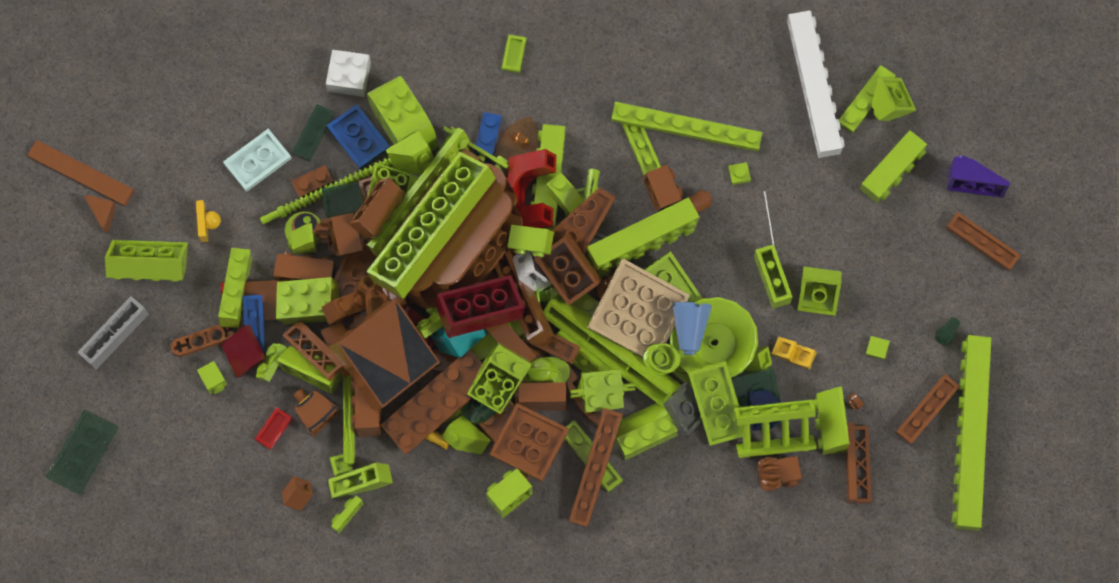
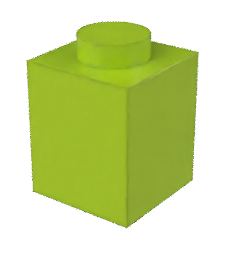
M215 361L197 370L210 394H217L225 389L224 387L227 383Z

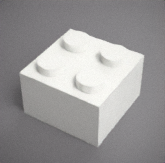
M332 50L326 80L327 91L365 97L371 65L369 55Z

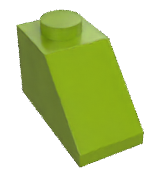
M312 223L290 232L291 238H288L289 250H293L294 255L317 253Z
M463 415L449 424L442 436L456 450L480 455L491 441Z

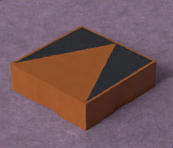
M396 298L386 301L369 314L360 325L347 331L329 345L341 365L353 377L358 389L373 410L386 406L440 363Z

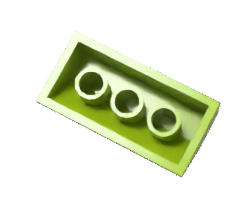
M112 240L105 255L106 278L116 280L122 278H131L132 280L151 279L152 281L170 280L173 282L183 280L186 272L188 242Z

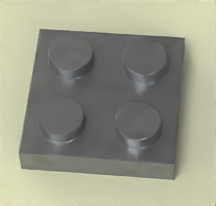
M689 382L682 384L663 404L683 437L688 436L702 421L695 394Z

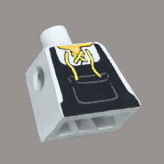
M525 252V255H515L513 261L518 279L535 292L537 290L540 292L552 284L534 260L536 256H532V252Z

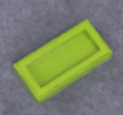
M508 34L502 71L520 73L527 37Z

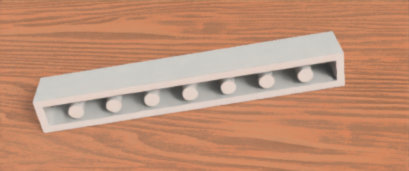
M811 11L789 14L787 23L818 158L839 155L842 148H844V139L842 136H839L840 122L839 119L835 118L834 114L836 113L835 102L831 101L830 97L832 96L831 85L827 84L826 80L828 78V70L826 67H823L824 53L819 49L820 36L819 33L816 34L815 16L812 17Z

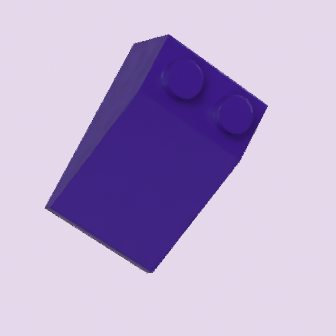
M967 156L954 157L949 167L948 191L1003 198L1010 185V182L974 159H968Z

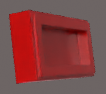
M276 407L255 437V441L272 450L293 417Z

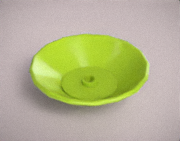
M721 297L703 298L694 302L695 304H700V306L701 303L712 305L700 350L695 352V355H684V351H680L676 325L674 326L670 334V345L677 349L680 355L679 367L688 373L690 370L726 360L731 378L742 373L752 362L758 347L757 326L750 313L738 303ZM713 341L718 342L716 346L711 345Z

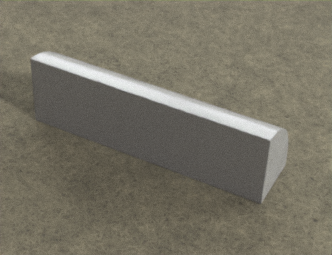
M130 296L77 353L92 368L97 370L149 315L148 312Z

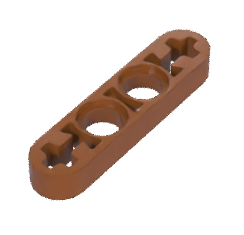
M219 324L183 336L171 343V351L176 357H184L220 345L234 335V332L230 331L227 332L229 336L226 337L223 328H226L227 331L233 328L222 327ZM220 331L222 337L219 340H213L211 337L213 332ZM201 337L204 340L203 344L198 347L193 345L194 339ZM187 340H189V344L191 345L192 349H189L188 346H185L188 345L186 342ZM177 344L185 346L182 348V352L175 350L178 348Z

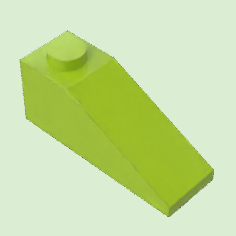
M562 173L546 184L547 193L567 215L584 202L574 186Z
M374 463L328 479L333 499L393 484L389 465Z

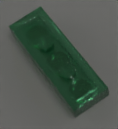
M316 104L292 152L293 155L309 162L311 161L327 129L326 125L330 123L334 115L333 110Z

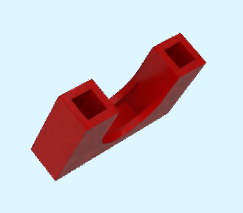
M547 149L509 157L508 182L516 194L517 202L515 207L522 217L523 226L541 229L553 227L554 208L544 203L526 206L524 201L526 189L535 178L556 173L557 155Z

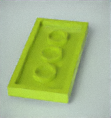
M726 360L688 371L709 445L743 437L742 425H737L734 415V408H739Z

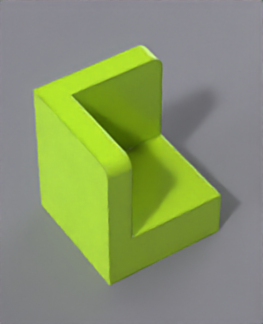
M768 346L757 347L752 362L744 371L762 372L772 365Z

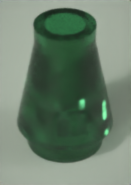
M951 317L949 321L935 332V340L943 346L951 344L960 325L959 320Z

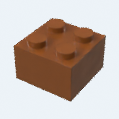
M668 165L647 172L642 177L656 213L682 200V190L679 185L676 186L674 171Z
M354 212L327 218L335 256L361 251V246H364L363 236L359 235L358 231L349 224L354 217Z

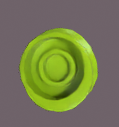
M660 343L651 345L646 349L643 361L646 368L652 373L666 375L679 367L680 355L673 346Z

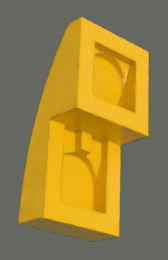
M778 336L771 354L810 370L817 352L814 349L797 345L795 341Z

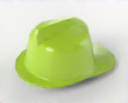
M557 357L536 358L531 361L532 365L524 376L527 383L567 382L570 377V368L566 361Z

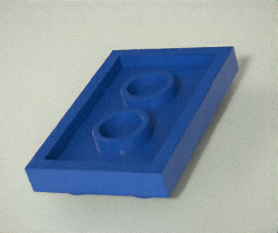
M357 104L326 125L359 169L370 164L384 154L386 149L390 148L389 144Z

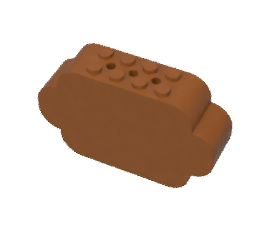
M483 163L489 166L496 179L406 295L413 304L425 309L436 307L437 294L483 282L508 249L511 225L523 226L522 217L515 207L517 202L516 194L499 168Z

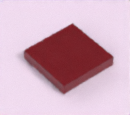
M245 325L221 344L236 378L244 376L266 359L250 325Z

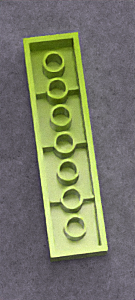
M462 152L456 155L366 271L375 284L402 299L405 298L496 179L489 166Z

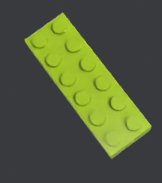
M688 197L588 246L585 256L598 274L604 277L611 273L612 269L618 267L621 259L627 261L632 259L635 261L645 256V253L649 251L655 252L665 243L672 244L678 240V237L692 234L695 231L694 229L700 216Z

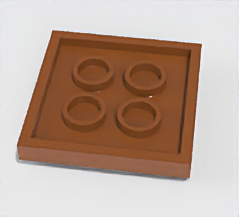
M516 403L489 455L543 482L569 432V428Z

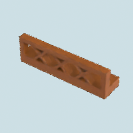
M300 320L282 335L329 381L338 373L345 378L350 375L332 350ZM298 331L300 339H291L290 337ZM303 343H309L312 348L303 350ZM315 354H320L323 360L315 361ZM326 365H332L334 367V369L329 373L325 371Z
M847 423L850 443L846 450L847 503H871L869 426H855V423ZM855 431H864L865 438L860 443L855 440ZM858 448L865 452V458L861 462L856 459V450ZM859 467L866 472V477L862 481L856 476V470ZM860 486L867 491V498H857V489Z

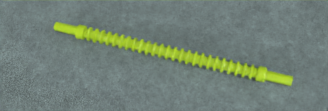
M389 156L388 159L384 158L382 162L379 160V164L388 167L390 165L393 166ZM375 163L373 166L369 165V168L364 167V170L359 169V172H354V175L344 176L345 179L343 180L340 178L339 182L334 181V184L330 183V186L325 185L324 189L320 187V190H315V193L305 194V197L301 196L300 200L290 201L289 205L286 203L284 207L282 205L277 207V210L260 217L262 224L278 217H286L287 213L292 214L291 211L294 210L296 212L297 208L301 210V207H306V204L311 205L313 201L316 203V200H321V197L326 198V195L331 196L332 192L335 194L336 190L346 189L345 186L347 185L350 187L351 183L355 185L356 181L359 182L360 179H365V177L369 178L373 174Z

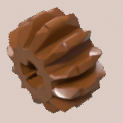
M771 457L760 459L757 469L762 490L774 491L779 489L782 485V474L778 460Z

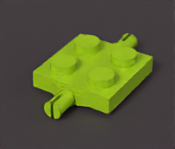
M621 369L581 373L582 384L580 389L569 390V393H571L569 396L570 398H582L584 412L602 411L604 408L609 410L624 408V392L635 391V387H633L635 384L634 382L623 384Z

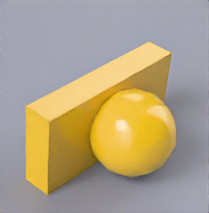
M198 200L196 202L198 237L201 242H208V229H216L221 223V217L215 211L206 212L204 201Z

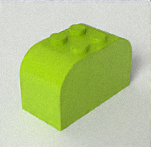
M401 76L367 93L373 113L394 145L419 131L431 151L439 147L436 133L428 116Z

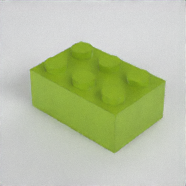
M332 277L277 282L276 319L284 325L296 324L299 320L303 324L327 322L321 307L339 298L340 284Z

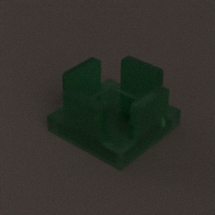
M359 182L321 188L327 218L353 212L355 216L363 204Z

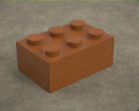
M569 233L552 244L550 255L544 254L543 257L534 258L568 306L603 280Z

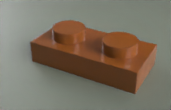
M326 165L291 181L299 198L301 196L305 197V194L310 195V192L314 193L315 190H320V187L324 188L325 185L328 186L330 183H334Z

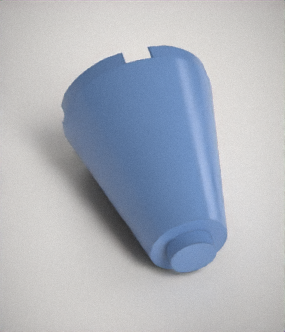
M693 302L673 303L679 349L684 351V355H695V352H699L712 305L701 303L700 306V304Z

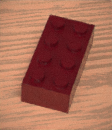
M511 275L437 294L435 304L448 338L520 320L525 308Z

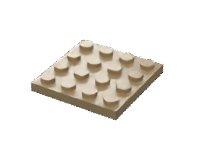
M621 259L587 328L643 357L646 349L651 345L666 344L675 326L673 303L687 302L690 295L631 262Z

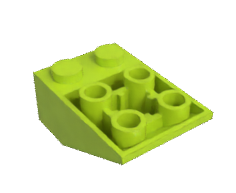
M376 162L368 195L380 179L390 178L405 192L401 198L403 199L419 177Z
M496 340L467 395L501 414L532 364L528 359Z

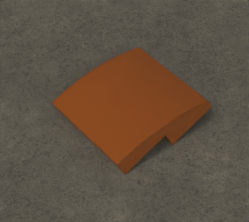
M281 280L247 281L245 283L243 296L263 295L264 320L276 319L277 282H281Z

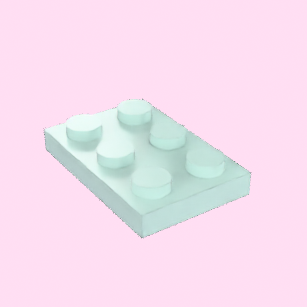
M267 129L223 163L247 192L292 158L272 132Z

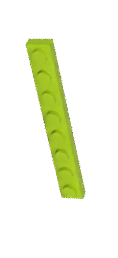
M615 102L611 122L757 152L759 151L762 132L619 102Z
M457 128L402 199V202L394 209L391 218L383 224L381 233L373 237L367 244L375 256L378 257L394 236L396 230L401 227L407 216L417 206L419 200L428 192L430 186L446 170L456 155L466 148L470 140L464 130Z

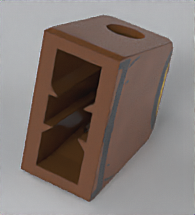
M299 389L293 395L299 402L294 409L312 437L340 414L337 406L315 390L307 395L303 389Z

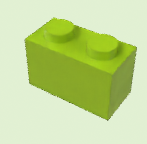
M511 225L508 248L513 249L515 254L525 255V252H532V256L543 257L544 254L550 255L554 232L548 229Z

